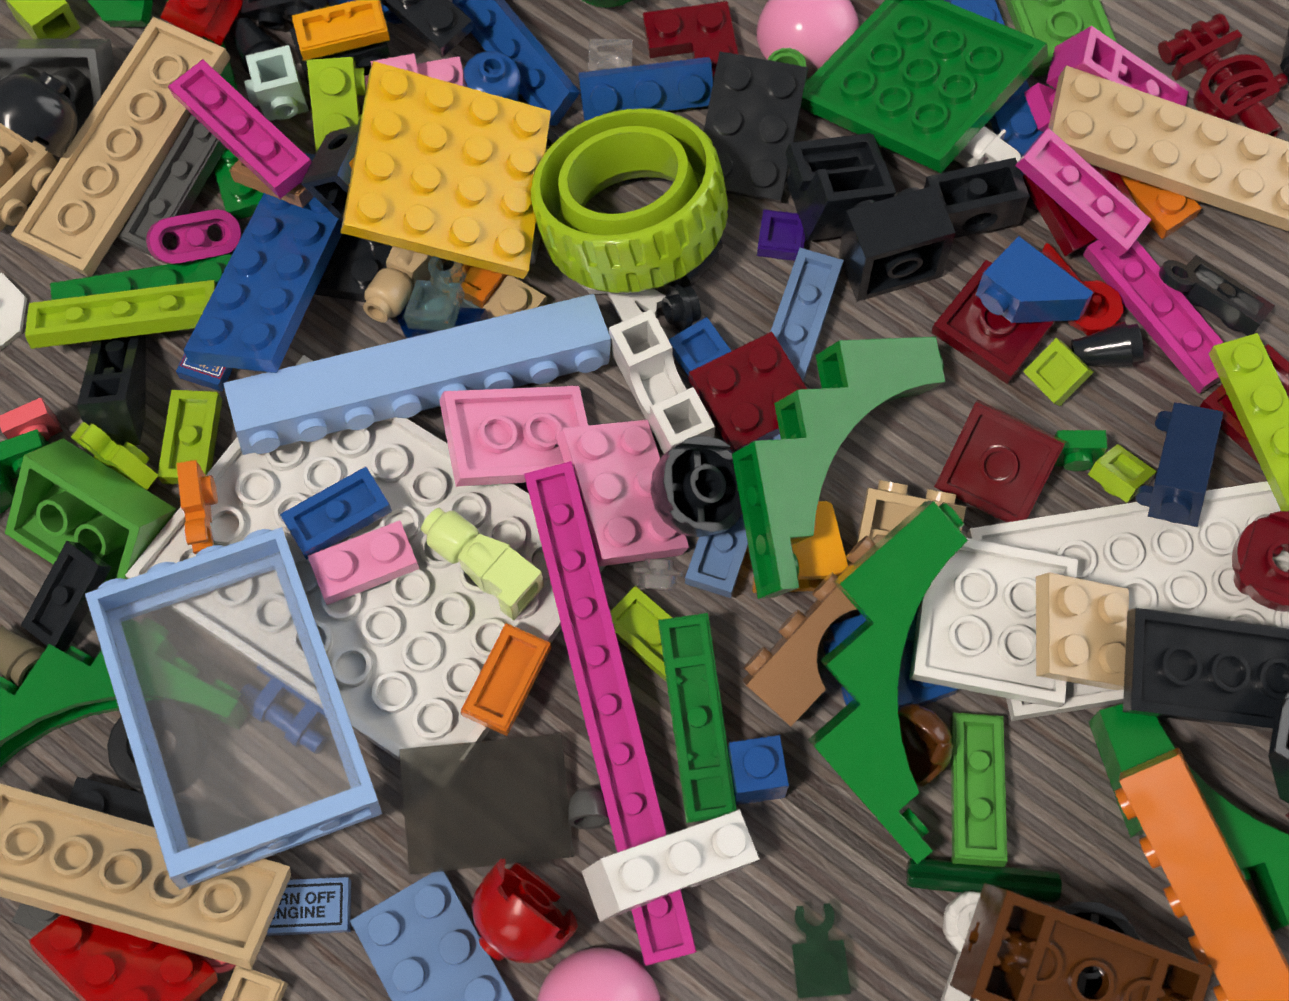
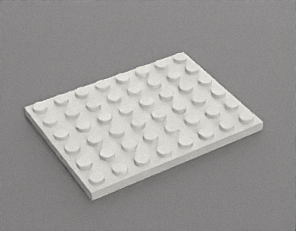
M303 355L296 365L312 362L313 360ZM394 417L374 422L371 426L361 430L346 429L326 434L325 437L317 441H298L282 445L274 451L264 454L250 453L243 455L237 437L206 475L213 476L218 496V503L211 505L212 523H210L214 545L225 547L244 540L247 535L261 529L275 530L282 527L353 730L444 791H447L490 730V728L462 716L460 711L505 623L550 643L562 628L529 493L513 483L456 487L448 443L407 418ZM366 466L389 502L392 512L334 545L400 520L419 569L327 605L309 559H305L280 514ZM181 507L125 574L127 579L147 573L156 564L162 562L177 563L196 556L193 553L192 545H188L186 542L185 513ZM440 508L444 512H457L475 526L479 534L509 544L512 549L542 571L544 587L514 621L500 610L498 599L494 595L484 593L462 570L460 562L452 564L428 546L426 542L427 535L421 531V526L434 509ZM605 566L599 567L600 573H601V571L604 569ZM276 570L169 606L170 609L323 709Z

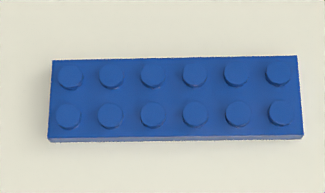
M304 153L311 161H313L316 155ZM263 194L183 350L189 363L270 373L278 372L342 236V222L315 197L304 208H301L268 194Z

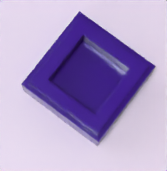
M763 209L757 256L795 261L799 248H804L805 241L804 229L797 213Z

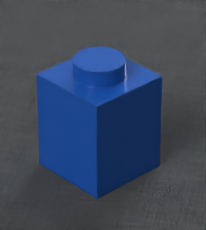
M780 735L729 742L728 755L736 805L786 797L789 784Z

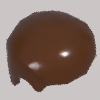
M911 704L898 707L899 724L910 771L917 787H922L935 779L948 766L953 750L952 736L947 725L935 712L920 705Z

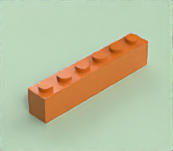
M1176 748L1121 772L1119 782L1122 788L1115 790L1118 802L1128 820L1135 817L1138 818L1146 834L1145 837L1139 839L1142 850L1153 869L1162 866L1171 884L1163 888L1166 898L1176 917L1180 918L1186 915L1195 932V935L1188 937V940L1198 962L1206 966L1211 965L1214 968L1213 970L1220 982L1219 985L1213 987L1217 1000L1289 1001V965L1180 749Z

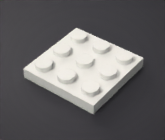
M967 538L968 541L949 559L933 580L918 606L909 679L1059 708L1065 703L1067 681L1036 676V576L1050 572L1076 578L1078 559Z

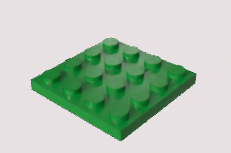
M885 0L806 82L801 108L853 133H871L874 135L877 144L942 173L1048 56L1047 43L944 0Z

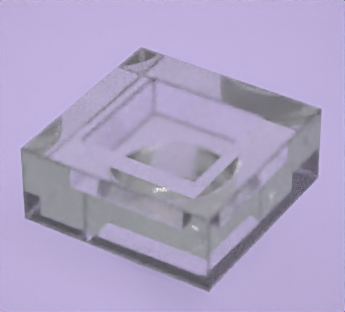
M589 39L588 72L633 66L632 39Z

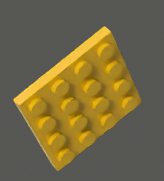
M373 61L368 78L341 233L524 279L529 272L536 223L531 202L532 179L540 160L545 154L551 111Z

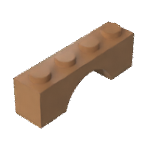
M876 535L873 540L868 536L863 537L846 556L851 563L843 572L885 537V535ZM833 572L813 591L812 595L817 600L804 614L799 609L796 610L781 625L778 632L783 637L769 651L763 646L744 666L748 675L742 681L790 727L826 690L817 667L818 646L824 632L838 617L856 609L833 583L838 578Z

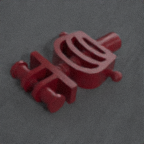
M1218 13L1214 15L1212 20L1208 22L1200 20L1192 24L1191 32L1188 29H1182L1176 32L1174 39L1170 41L1165 40L1158 44L1159 56L1167 64L1173 62L1175 57L1181 54L1183 56L1177 60L1171 74L1176 81L1201 68L1206 69V73L1202 77L1193 97L1194 106L1198 111L1235 124L1242 122L1247 128L1273 137L1278 136L1282 131L1281 125L1267 108L1272 106L1280 92V87H1284L1287 84V76L1279 73L1274 77L1267 63L1256 55H1235L1224 60L1222 57L1236 50L1243 35L1238 29L1229 33V22L1223 14ZM1214 83H1217L1218 87L1215 90V92L1212 93L1209 89V86H1211ZM1228 98L1227 102L1223 104L1222 100Z

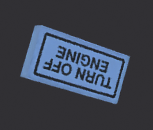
M343 877L289 880L266 936L350 932L351 879Z

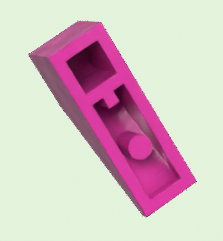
M1093 26L1055 46L1046 81L1047 84L1055 89L1057 88L1059 75L1067 65L1186 106L1188 96L1186 89Z

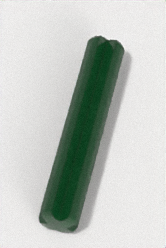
M912 858L908 861L906 868V882L911 888L964 893L965 891L981 892L984 883L1032 900L1055 902L1060 899L1062 892L1061 875L1051 871L952 864V861L923 859L917 865Z

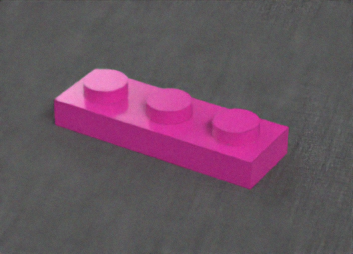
M1049 128L1039 135L1015 165L1117 257H1120L1129 250L1151 221L1145 213Z

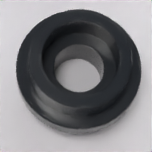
M676 284L668 287L666 297L662 299L664 316L669 324H674L678 330L683 331L701 318L698 296L691 286L682 288V286Z

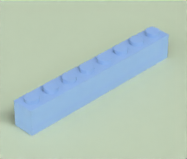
M590 294L279 369L277 373L266 372L223 384L242 454H264L272 452L282 445L298 441L313 442L325 437L326 434L346 429L361 430L371 426L374 422L394 417H412L422 410L440 406L439 400L443 391L510 389L530 383L545 384L553 381L558 376L578 371L581 373L595 371L602 365L609 364L611 338L595 295Z

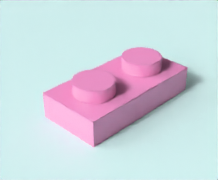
M400 520L308 556L327 605L419 569Z

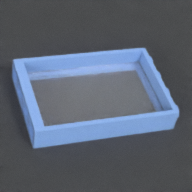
M282 527L275 530L261 529L254 531L242 541L225 547L221 545L210 546L199 551L195 557L177 563L162 562L152 566L147 573L127 580L123 578L112 579L102 583L97 590L85 593L170 879L180 890L382 814Z

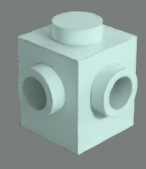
M289 45L246 56L251 79L244 81L249 101L253 106L260 105L263 115L269 121L276 119L285 120L292 118L296 114L309 111L301 79Z

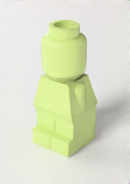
M436 508L424 520L421 531L427 535L426 542L428 546L452 564L460 562L462 570L484 593L494 595L498 599L500 610L513 621L544 587L542 571L512 549L509 544L479 534L478 529L457 512H444L442 509Z

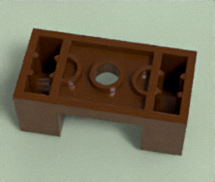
M984 883L950 986L979 1001H1203L1214 968L1008 890ZM1096 966L1102 975V986L1095 995L1083 997L1077 988V977L1084 968Z

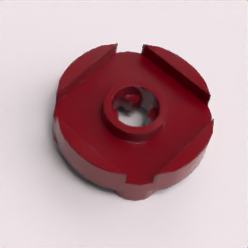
M1279 511L1253 521L1237 538L1232 551V567L1235 573L1233 581L1241 593L1249 595L1258 604L1272 610L1289 612V570L1287 572L1280 570L1273 561V557H1277L1282 551L1289 553V512Z

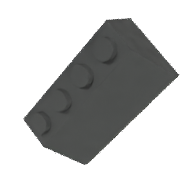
M0 39V80L16 73H27L39 78L42 72L45 71L68 86L64 94L75 104L78 112V133L115 76L111 39Z

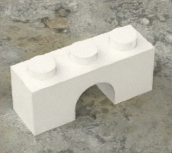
M650 309L609 327L611 353L645 419L648 420L663 453L665 454L687 438L704 435L714 438L715 426L694 387L690 389L685 388L673 360L672 346L653 310Z
M737 810L604 857L581 872L601 922L647 905L689 886L693 888L736 872L759 860L741 811Z

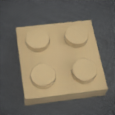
M1050 572L1036 576V676L1111 690L1124 689L1129 589Z

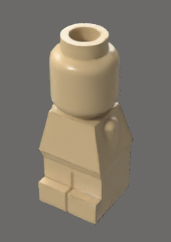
M393 246L386 260L387 268L381 269L365 290L364 297L366 302L363 305L365 313L378 322H386L389 318L398 316L412 298L413 293L436 278L446 259Z

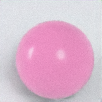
M768 0L758 20V45L767 60L774 51L781 48H791L799 51L806 60V67H808L807 77H811L859 28L858 16L850 0Z
M588 948L577 951L561 960L545 978L537 1001H661L656 984L648 971L631 956L610 948Z

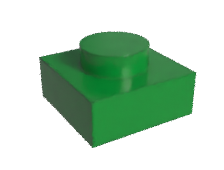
M1057 430L1055 436L1066 441L1054 466H1064L1068 471H1084L1092 468L1095 462L1107 450L1106 430Z

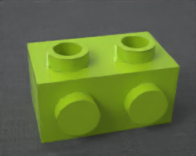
M353 57L307 60L316 153L327 134L335 130L357 125L362 117L358 96L366 95L364 68H356Z

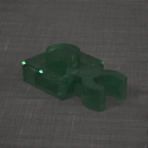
M823 904L822 914L824 919L823 923L818 926L808 924L804 918L803 906H797L794 912V924L798 932L805 937V943L791 945L797 1000L849 996L851 991L844 940L829 941L828 932L832 928L835 919L831 904Z

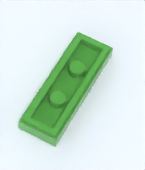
M953 713L950 719L951 742L953 744L951 756L952 864L1005 867L1007 863L1003 716Z

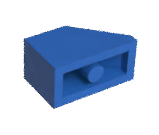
M1018 236L984 271L976 296L981 299L983 305L993 314L1002 315L1011 323L1079 320L1084 314L1094 292Z

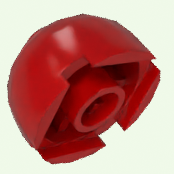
M500 858L484 877L473 898L472 912L474 923L481 935L479 944L487 954L499 961H502L505 957L516 963H538L548 959L561 949L577 930L578 924L575 915L571 909L564 916L562 915L560 910L552 903L559 900V894L537 874L517 862L510 869L505 868L506 859Z

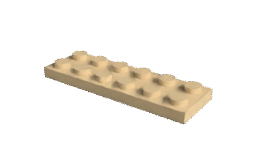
M153 17L11 236L20 244L87 277H91L143 197L191 115L173 97L168 85L202 59L220 75L231 58L226 49Z
M1065 66L1059 75L1048 128L1086 162L1289 232V142L1070 66Z
M0 784V897L243 968L252 969L290 880V866L261 859L180 890L169 877L154 827ZM187 837L190 848L205 843Z

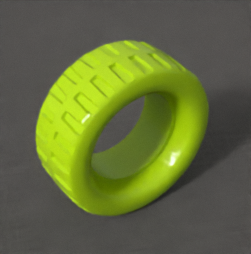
M648 108L624 109L605 113L584 121L567 131L549 147L540 160L532 179L531 202L539 232L551 260L568 278L583 286L611 293L640 292L664 286L685 276L711 254L719 243L727 223L728 201L724 176L717 151L711 139L699 126L690 120L668 111ZM639 177H656L673 181L670 188L660 198L634 211L608 214L595 212L584 207L597 193L624 180Z

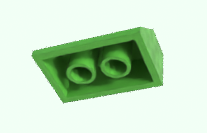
M63 438L24 455L5 534L53 565L66 541L81 543L112 567L104 582L117 578L127 580L125 574L173 517L176 508Z

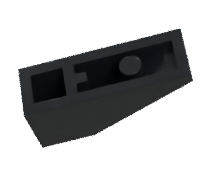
M146 334L93 341L77 407L82 422L89 426L91 424L96 425L117 445L123 446L126 442L132 445H140L146 416Z

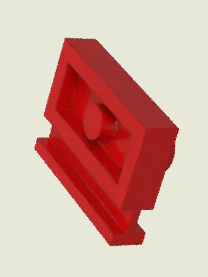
M168 0L160 18L200 38L205 36L214 41V44L221 46L242 8L243 0Z

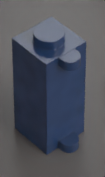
M1174 402L1172 412L1161 411L1156 415V428L1167 432L1154 487L1141 486L1138 488L1136 501L1139 504L1149 507L1148 517L1198 527L1223 411Z

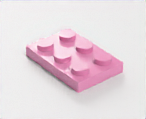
M579 386L443 391L439 400L456 487L526 482L524 473L564 463L556 438L562 428L588 426Z
M648 420L562 428L556 438L564 463L572 461L599 567L683 555L689 548L686 536L679 534L664 523L654 508L650 491L652 472L658 464L660 456Z

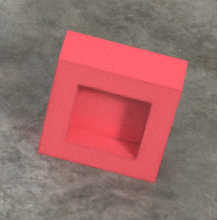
M38 398L0 415V428L8 439L37 429L48 441L51 436L62 432L57 416L42 398Z

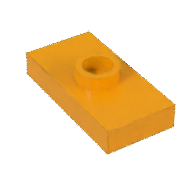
M355 0L292 15L303 61L390 40L380 0Z

